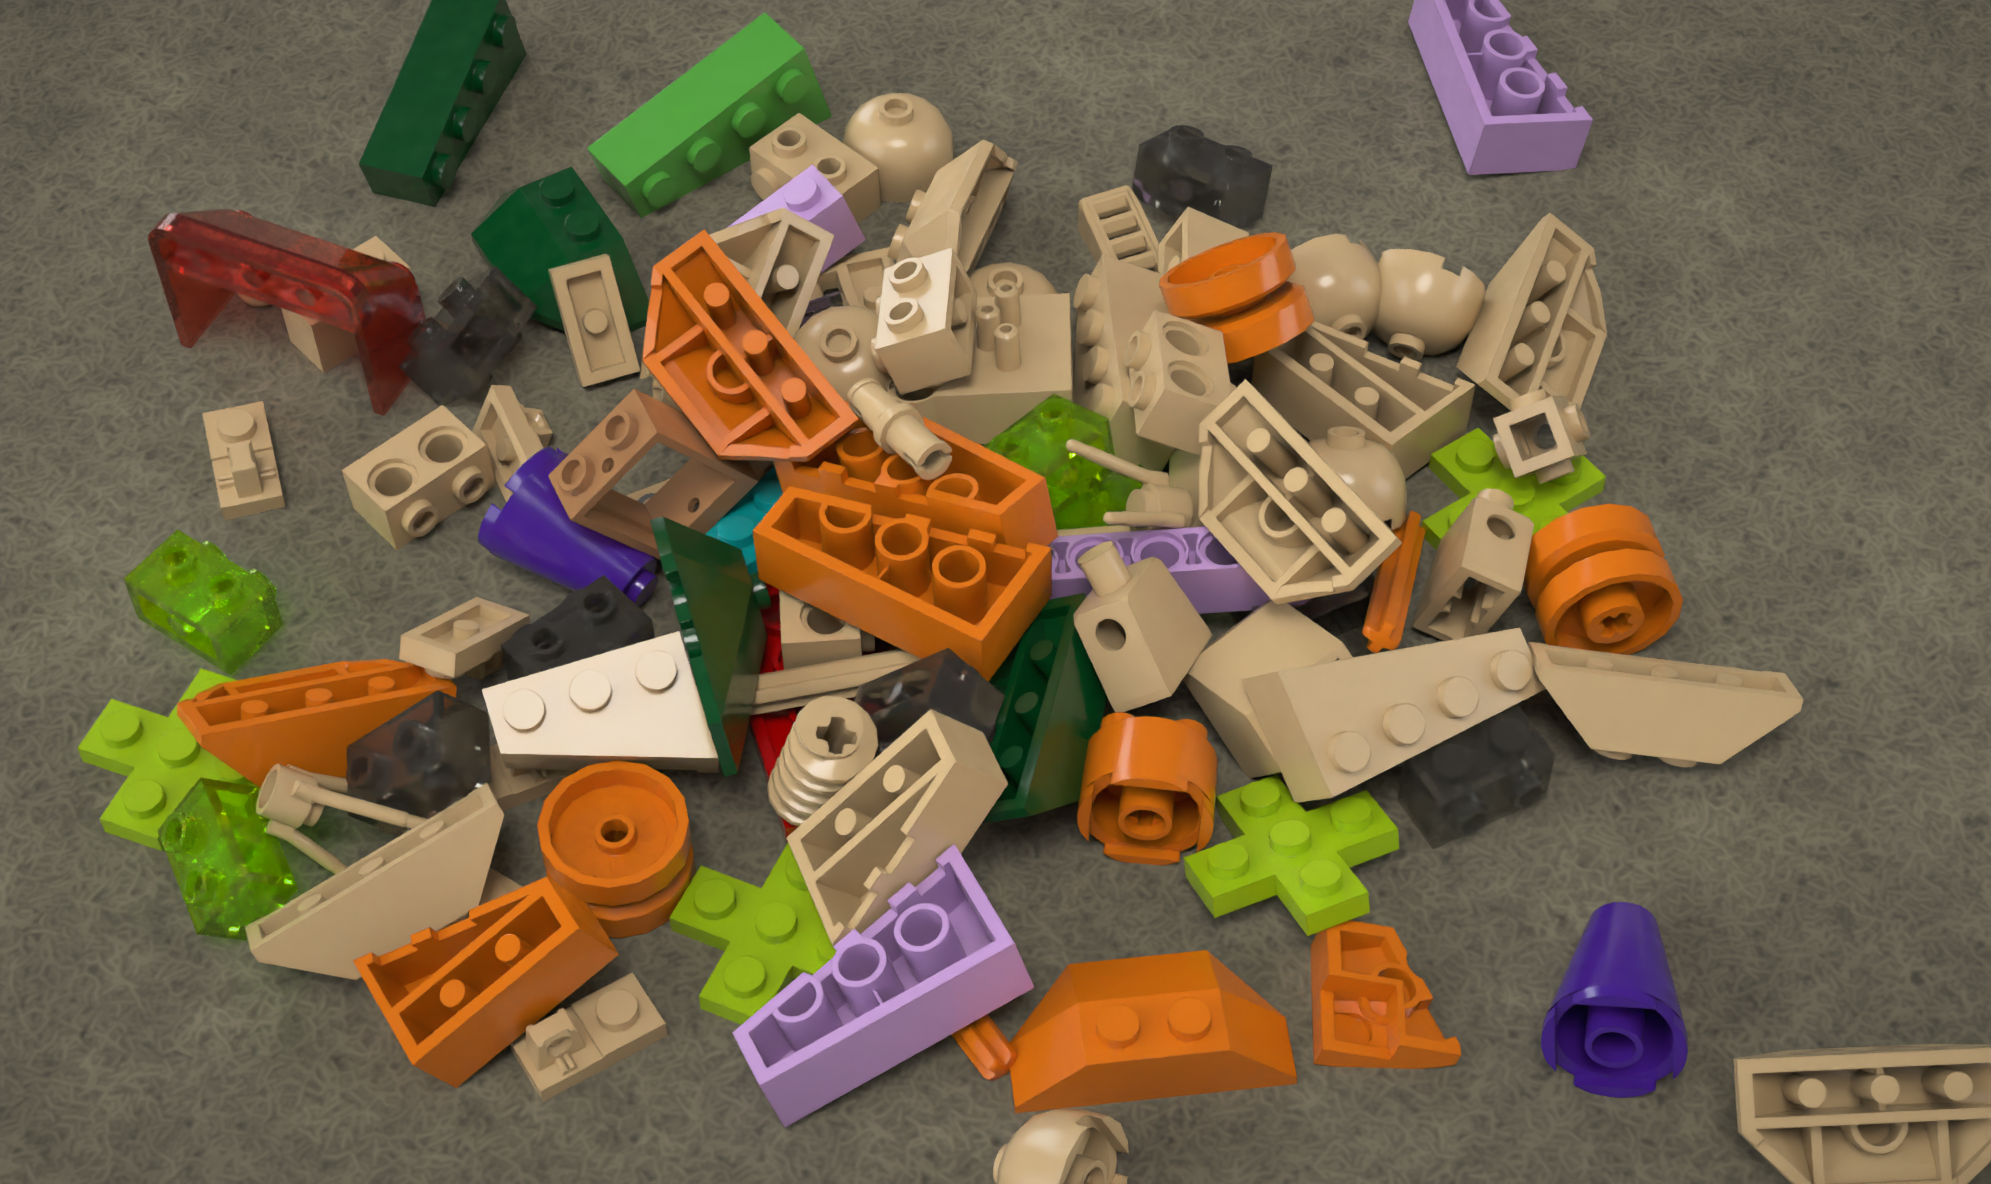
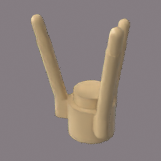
M1070 439L1067 441L1066 449L1069 452L1142 483V488L1134 489L1130 493L1126 503V511H1109L1104 514V522L1112 526L1057 530L1058 536L1190 527L1193 516L1191 495L1184 488L1169 486V475L1167 472L1147 470L1077 440Z
M278 763L271 768L262 784L256 803V813L270 819L266 828L267 834L288 841L334 874L339 873L348 866L296 829L302 824L310 827L314 826L321 816L325 805L411 829L427 820L426 818L408 814V812L340 794L345 793L368 798L392 800L396 796V791L392 787L313 773L290 764L284 766Z

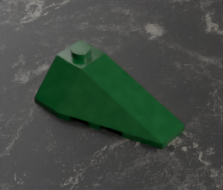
M658 517L650 520L666 579L669 581L670 591L675 604L674 608L724 777L738 773L767 641V633L760 611L772 608L765 582L758 578V571L748 573L740 548L666 517Z

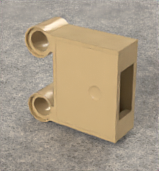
M1007 282L999 284L994 289V297H977L970 375L947 381L934 388H923L903 395L900 394L891 378L887 382L886 391L899 403L911 404L923 417L977 444L1075 440L1070 293L1019 295V289L1016 285Z

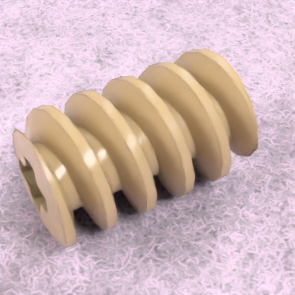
M841 696L820 697L808 702L798 713L767 784L769 802L780 817L792 825L800 826L874 760L878 747L877 729L869 714L856 702Z

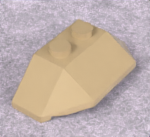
M982 140L939 169L927 192L916 190L905 222L909 223L910 226L899 224L887 257L897 260V264L907 258H920L953 247L967 275H970L975 270L1004 208L1018 162L1008 157L995 144Z
M785 208L771 211L709 234L794 338L795 333L800 328L834 234Z
M1549 213L1539 221L1488 285L1480 315L1472 331L1469 333L1456 367L1509 410H1511L1508 403L1510 400L1539 389H1544L1547 397L1566 396L1569 406L1577 403L1581 409L1607 337L1601 291L1592 268L1597 266L1594 248L1553 214Z
M1246 379L1199 424V444L1202 446L1199 466V520L1277 605L1352 591L1402 544L1382 519Z
M1528 642V647L1533 657L1532 666L1539 680L1590 749H1594L1600 755L1612 759L1626 760L1630 759L1633 754L1658 757L1663 762L1678 767H1693L1697 762L1722 764L1799 713L1804 700L1785 673L1753 671Z
M488 783L475 789L468 796L267 916L265 915L246 926L250 950L256 960L265 964L357 980L362 976L353 962L354 959L371 952L381 956L411 943L410 935L429 927L439 931L467 919L468 910L479 906L504 818V813Z
M1911 1044L1785 1050L1733 1059L1738 1133L1791 1184H1968L1991 1162V1045Z

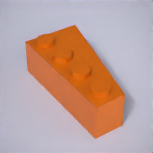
M923 417L924 426L952 448V452L949 453L952 456V461L948 469L935 479H922L915 472L914 468L900 455L890 454L883 450L875 442L873 431L860 419L858 425L809 461H773L783 493L789 486L869 504L872 506L873 514L896 519L905 518L906 513L929 518L933 528L968 535L971 528L997 534V543L1026 549L1028 542L1047 546L1058 537L1045 477Z
M789 486L753 530L759 580L982 689L1052 596V547L1028 542L1026 549L997 543V534L970 528L968 535H962L933 528L929 518L906 513L905 518L896 519L873 514L872 506L869 504Z

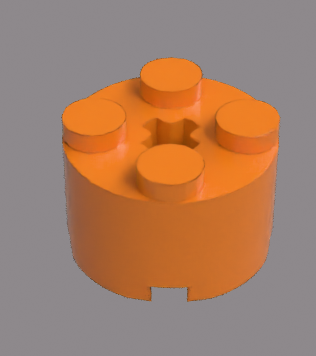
M1115 712L1105 716L1100 723V729L1094 733L1088 742L1078 803L1077 824L1086 840L1089 841V833L1100 842L1104 843L1103 853L1117 861L1150 865H1169L1179 862L1180 852L1196 844L1197 852L1203 849L1210 841L1213 833L1218 772L1217 755L1213 746L1208 741V731L1204 725L1191 719L1174 721L1160 717H1134L1124 712Z

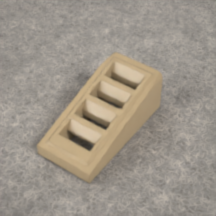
M1130 186L1118 187L1085 197L1079 201L1078 232L1096 263H1098L1102 254L1119 259L1141 252L1140 254L1121 259V261L1145 269H1151L1158 273L1159 242L1138 198ZM1129 233L1128 235L1109 240V238Z

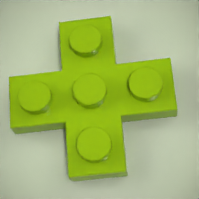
M1476 428L1432 453L1430 456L1429 469L1460 499L1422 520L1421 527L1426 530L1424 539L1437 551L1445 533L1473 498H1476L1477 494L1484 489H1498L1510 495L1514 501L1513 511L1530 518L1534 524L1533 536L1554 519L1568 514V511L1602 492L1606 476L1585 456H1581L1571 460L1574 472L1557 479L1539 484L1535 474L1515 478L1512 469L1506 470L1502 465L1494 442L1480 428Z
M201 668L179 702L185 699H193L198 693L214 685L236 681V679ZM111 699L77 747L83 762L127 776V779L100 817L103 829L107 833L163 852L196 800L255 819L258 815L256 813V803L261 788L202 748L178 717L177 705L170 715L166 717Z
M1275 774L1216 796L1218 814L1235 839L1183 857L1186 879L1214 918L1277 895L1305 934L1310 936L1370 913L1369 892L1350 867L1398 850L1399 834L1396 825L1367 790L1306 812L1299 802L1294 803L1290 791Z
M789 843L785 846L762 888L700 865L669 917L671 931L724 951L698 996L700 1009L740 1025L787 987L793 978L796 979L803 972L813 975L831 960L836 953Z

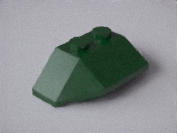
M573 167L503 193L471 233L472 242L521 315L565 331L548 269L608 254L629 331L633 332L646 326L649 300L624 239Z
M1085 593L1049 599L986 686L982 689L972 683L970 685L960 722L984 733L1008 782V785L982 823L1032 816L1079 801L1088 742L1100 728L1108 698L1074 625L1073 614L1087 597Z

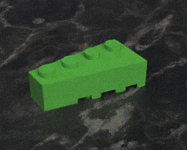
M764 12L591 144L587 150L603 180L643 218L750 160L749 147L796 114H802L816 125L832 117L805 49Z

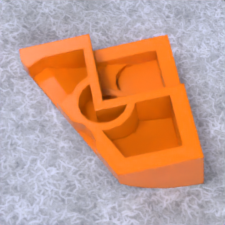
M1349 920L1320 931L1315 936L1311 944L1314 1064L1332 1067L1425 1069L1455 1065L1461 1057V1045L1456 1036L1445 1039L1428 1007L1434 998L1424 980L1413 973L1408 966L1406 959L1407 951L1393 927Z

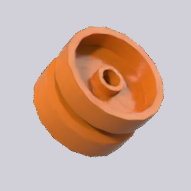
M1277 232L1261 233L1218 245L1171 268L1159 280V288L1169 314L1186 318L1188 321L1223 332L1227 364L1245 360L1280 346L1304 332L1314 322V312L1305 287L1287 281L1296 270V262L1285 234Z
M1602 504L1584 507L1554 519L1532 536L1523 585L1535 609V617L1546 644L1631 655L1645 649L1661 638L1680 616L1683 597L1669 564L1664 559L1665 554L1648 515L1632 506Z
M614 760L592 764L562 779L544 800L537 828L547 877L587 903L608 937L619 939L649 933L669 921V917L696 874V866L685 798L668 776L646 764Z

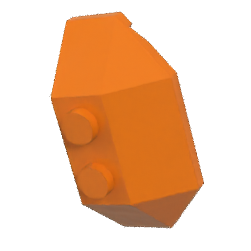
M705 229L653 266L651 277L652 289L647 313L642 361L719 460L809 461L860 423L859 418Z
M389 659L340 661L220 683L198 693L193 699H185L178 702L177 715L202 748L259 788L262 787L271 768L278 763L284 766L290 764L313 773L355 779L364 776L370 771L393 767L455 700L457 686L451 679L433 677L426 673L425 668L409 662L404 663Z
M1207 950L1068 964L1010 1041L1017 1051V1058L1010 1067L1015 1113L1297 1084V1074L1286 1017Z

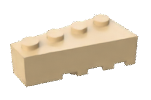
M1102 254L1092 274H1084L1074 295L1073 303L1074 307L1077 308L1074 370L1075 440L1098 448L1144 469L1162 472L1175 448L1137 436L1134 408L1128 404L1131 381L1129 367L1124 365V353L1131 335L1136 330H1143L1154 309L1169 314L1159 288V280L1163 274ZM1071 452L1070 493L1126 510V503L1130 493L1134 489H1141L1142 483Z
M1520 628L1281 670L1241 679L1294 803L1333 798L1546 689L1532 666L1533 657Z

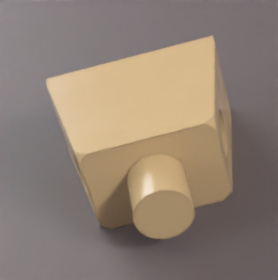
M1484 489L1480 491L1445 533L1439 543L1412 627L1443 641L1486 634L1521 593L1534 524L1530 518L1513 511L1514 501L1510 495L1498 489ZM1468 577L1476 579L1474 587L1463 589Z
M1107 541L1091 548L1078 559V563L1093 589L1073 614L1074 625L1115 712H1126L1172 696L1212 637L1211 631L1161 559L1149 557L1126 566L1112 541Z

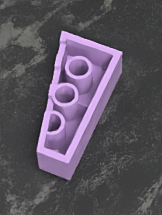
M1414 0L1408 24L1468 175L1558 171L1576 168L1593 119L1583 106L1574 108L1565 97L1568 87L1556 72L1547 74L1535 59L1538 49L1528 36L1522 37L1510 27L1511 15L1499 0Z
M955 844L935 859L938 868L920 884L914 887L908 882L887 901L891 908L865 931L859 934L853 929L833 946L836 951L834 957L813 975L803 972L732 1032L760 1088L784 1127L791 1125L1035 988L1013 939Z

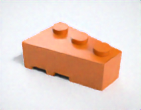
M544 877L468 910L469 918L444 929L435 931L429 927L410 935L411 943L386 954L378 956L371 952L353 960L413 1066L457 1088L526 1031L527 1026L538 1022L619 955L588 904L548 877Z

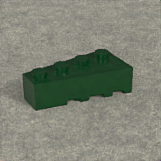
M431 0L359 161V166L373 193L436 207L445 190L451 187L458 168L527 55L517 30L516 19L512 16L506 0Z

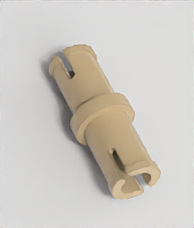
M866 378L854 384L846 396V401L849 403L848 406L873 431L875 442L883 450L890 454L900 455L914 468L915 472L922 479H935L948 469L952 461V456L949 454L952 452V448L924 426L923 416L911 404L899 403L883 389V386L876 379Z

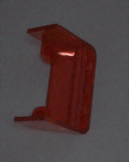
M227 208L168 213L162 217L148 235V243L182 346L192 348L236 293L353 332L373 412L385 416L433 352L421 295L415 277L408 268L398 262H388L253 217L245 211Z

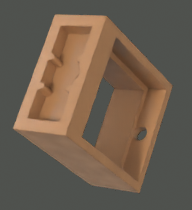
M633 389L548 475L571 521L657 559H660L650 520L663 516L706 534L759 482L747 460H719L681 411L636 389ZM657 442L691 458L645 504L611 489ZM699 501V508L694 512V506Z

